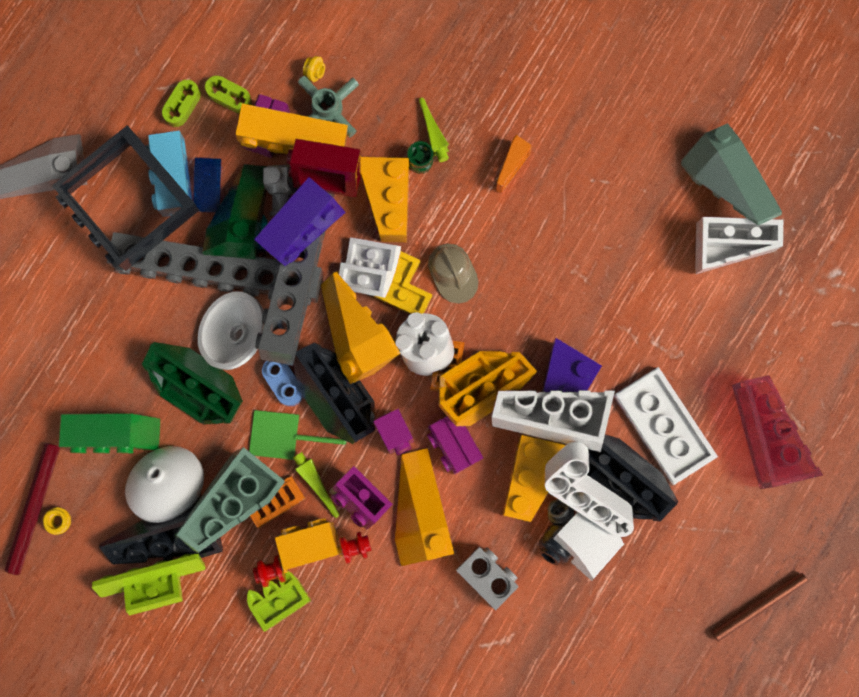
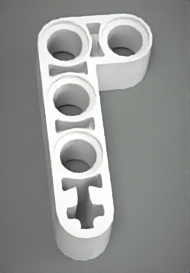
M580 442L567 444L545 466L546 490L612 535L617 537L630 535L634 529L632 506L587 475L589 472V453L585 444Z

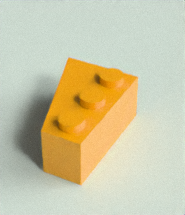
M361 157V177L381 242L407 243L409 158Z

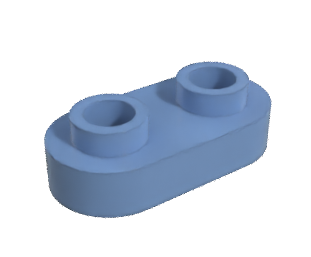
M265 361L262 367V374L278 400L285 406L292 407L298 405L302 401L303 396L297 388L296 376L287 364ZM273 366H279L280 368L279 373L276 375L271 374ZM287 388L294 389V394L291 397L285 395Z

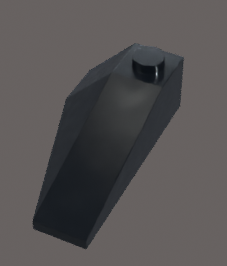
M201 493L195 503L182 515L170 521L159 523L141 520L99 544V549L113 565L145 563L148 558L162 557L163 561H171L173 557L185 554H199L201 558L223 552L221 538H218L197 553L175 536L202 497Z

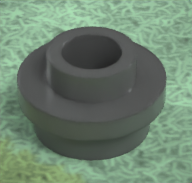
M559 499L552 501L548 506V518L553 524L564 525L574 516V509Z

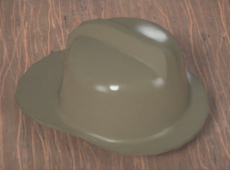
M444 244L433 250L429 256L428 267L443 298L458 304L473 298L478 290L479 281L470 258L464 249L455 244Z

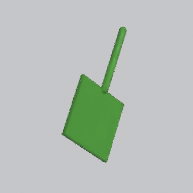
M254 410L249 452L254 456L294 460L296 440L345 445L347 441L335 438L297 435L299 415Z

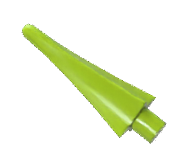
M422 97L419 99V103L425 119L433 157L437 155L439 162H445L449 159L447 154L449 152L447 148L449 144L433 119L425 99Z
M302 452L293 457L299 466L295 470L320 497L333 517L337 518L339 513L320 479L313 460L310 459L308 461Z

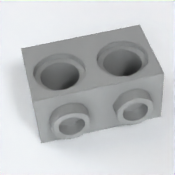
M478 547L456 571L497 610L519 587L515 583L518 578L508 567L502 570L495 563L499 558L488 547L484 550ZM482 558L486 561L487 569L484 573L476 574L472 571L471 566L475 559ZM497 578H502L506 582V589L500 594L494 593L491 589L493 580Z

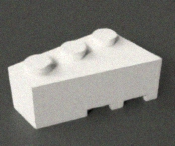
M701 218L696 223L695 274L771 253L783 247V220L771 219L763 224L756 225L747 218Z

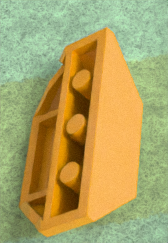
M479 351L440 376L439 407L456 426H471L494 411L498 391H519L537 371L520 352Z

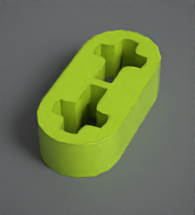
M212 76L206 81L205 90L209 98L214 102L239 114L242 104L252 105L249 92L226 78ZM221 84L222 89L226 93L217 91L214 94L212 87H218ZM231 96H234L236 98H241V96H243L245 103L240 102L238 105H236L234 98H232Z
M188 79L179 82L165 103L162 115L170 126H182L199 102L201 92L194 81ZM191 89L194 94L185 97L183 91ZM178 110L180 116H174L172 118L169 113L171 111L176 112Z

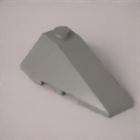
M81 135L54 138L0 165V199L55 190L52 185L84 160Z

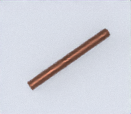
M800 573L712 632L713 636L719 642L806 584L808 579L803 573Z

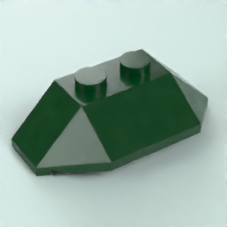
M157 342L151 343L142 366L148 372L150 380L159 396L203 425L230 424L234 420L243 400L233 376L222 369L211 366L204 357L188 347Z

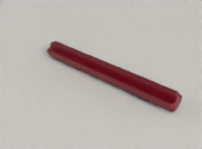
M46 443L43 447L4 569L8 574H21L60 452L58 445Z

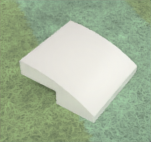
M350 237L346 263H341L339 275L354 292L385 298L396 271L401 246Z
M579 512L554 537V540L574 557L571 563L591 581L624 545L621 537L612 535Z

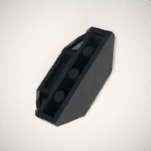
M315 342L296 351L294 369L297 388L325 430L351 444L375 431V401L360 380L352 384L349 383L341 370L336 353L322 348L321 345Z
M605 434L601 452L588 449L589 472L587 475L627 501L632 506L634 519H653V521L661 522L678 504L679 501L663 474L620 438Z

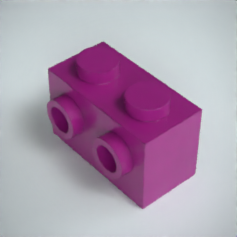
M354 466L329 491L332 495V501L338 507L345 508L351 514L352 521L357 526L364 527L366 530L374 525L393 505Z

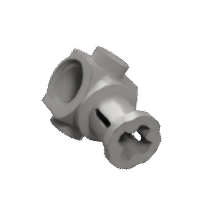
M269 165L264 168V186L268 194L272 195V211L270 216H275L298 189L294 188L293 179L289 177L290 165Z

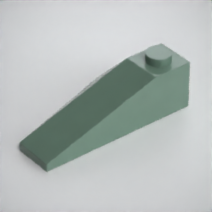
M728 123L705 133L681 160L682 167L693 182L699 186L704 185L713 191L712 195L718 199L722 197L733 205L734 210L756 225L763 224L782 215V210L743 142Z
M244 447L233 452L219 470L175 536L198 553L237 524L246 520L257 510L270 503L285 481Z

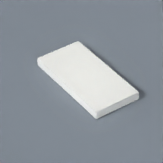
M659 367L614 394L613 397L671 486L718 457Z

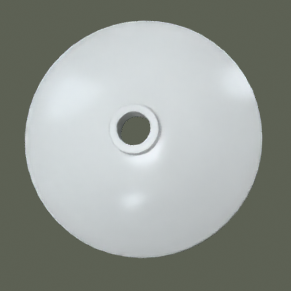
M231 292L218 298L208 308L202 318L198 331V347L202 357H204L208 364L222 370L235 369L245 364L258 350L255 349L257 334L263 333L264 324H262L264 310L257 299L244 292Z
M177 446L162 447L148 453L134 466L127 479L125 496L128 506L139 518L148 522H166L182 515L195 503L201 493L204 472L200 461L189 450Z

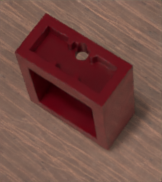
M295 139L294 148H289L287 154V164L290 165L289 177L293 179L294 188H300L310 177L327 193L357 197L361 177L360 149Z

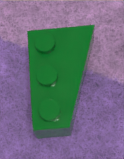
M61 414L59 447L70 448V453L87 454V449H93V453L110 454V450H117L116 453L133 454L134 450L159 449L161 419L137 414Z

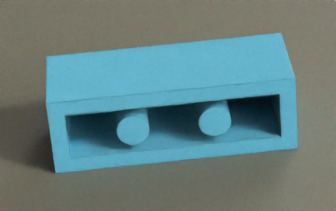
M173 131L148 135L149 144L146 145L148 150L192 200L186 145L181 132ZM149 169L150 182L155 186V194H152L153 207L163 217L171 216L182 205L153 171Z

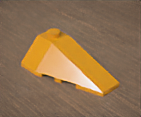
M337 272L333 273L321 284L337 360L350 384L374 375L400 354L386 327L382 323L378 325L372 319V311L367 306L362 307L358 303L356 293Z

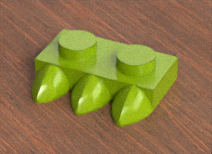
M289 571L285 573L286 582L281 583L279 581L281 587L272 581L269 582V587H263L265 598L255 591H248V606L264 632L312 601L298 578Z

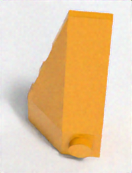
M428 448L402 454L395 532V543L401 566L454 554Z

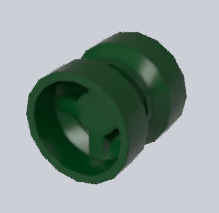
M423 141L411 144L407 151L409 168L418 174L428 172L433 165V150L431 146Z

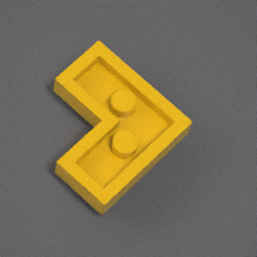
M400 251L396 271L386 297L374 296V298L410 315L416 312L424 314L432 299V294L410 284L420 264V260Z

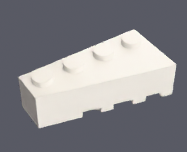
M498 391L492 414V426L565 444L580 442L585 444L590 450L601 452L615 391H551L536 393L535 391Z

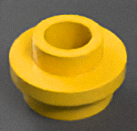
M319 56L308 57L303 66V75L309 81L316 82L319 78L323 77L325 64Z
M59 507L48 510L43 518L44 528L50 534H63L71 525L69 512ZM57 516H60L62 519V523L59 526L54 524V519Z

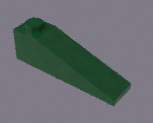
M250 164L242 166L206 229L202 250L203 255L256 260L258 242L254 239L261 230L267 192L264 186V168L267 166Z

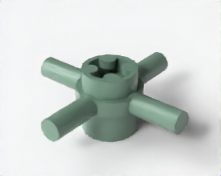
M306 76L299 79L298 84L312 98L311 106L313 113L308 117L348 125L347 136L351 138L357 130L342 116V100L359 86L358 82L352 77L338 91L334 92L328 88L318 90ZM324 102L327 106H331L326 111H324L323 107L321 106Z

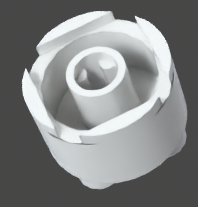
M412 313L398 329L396 346L404 363L412 372L428 376L432 375V372L444 370L451 363L454 356L453 341L447 325L439 317L432 314Z

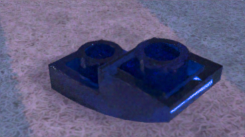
M195 157L193 202L200 211L198 212H216L220 206L221 158Z

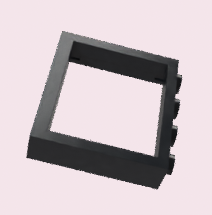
M128 125L52 185L58 193L55 196L57 201L65 209L69 206L74 212L71 216L81 228L86 226L91 232L88 235L90 240L98 248L103 246L108 252L104 255L115 268L119 265L125 271L200 211ZM131 146L182 207L122 255L72 196V193Z

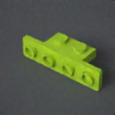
M185 554L179 559L159 561L153 566L142 569L133 568L128 570L127 573L116 576H104L100 580L92 582V589L101 598L124 592L125 608L130 616L182 602L180 576L205 570V563L199 554Z

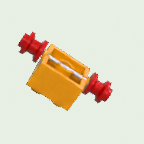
M323 518L308 522L309 528L301 530L300 526H294L281 530L282 536L275 537L279 555L274 556L272 563L265 564L262 560L257 561V567L253 568L256 583H262V586L266 588L269 587V582L273 579L278 578L281 583L286 582L285 573L288 572V569L340 555V557L344 555L346 564L351 563L352 557L356 555H361L366 559L368 558L367 552L372 551L368 535L363 536L362 532L359 531L356 534V538L352 540H347L344 536L340 537L339 544L334 522L327 523L326 519Z

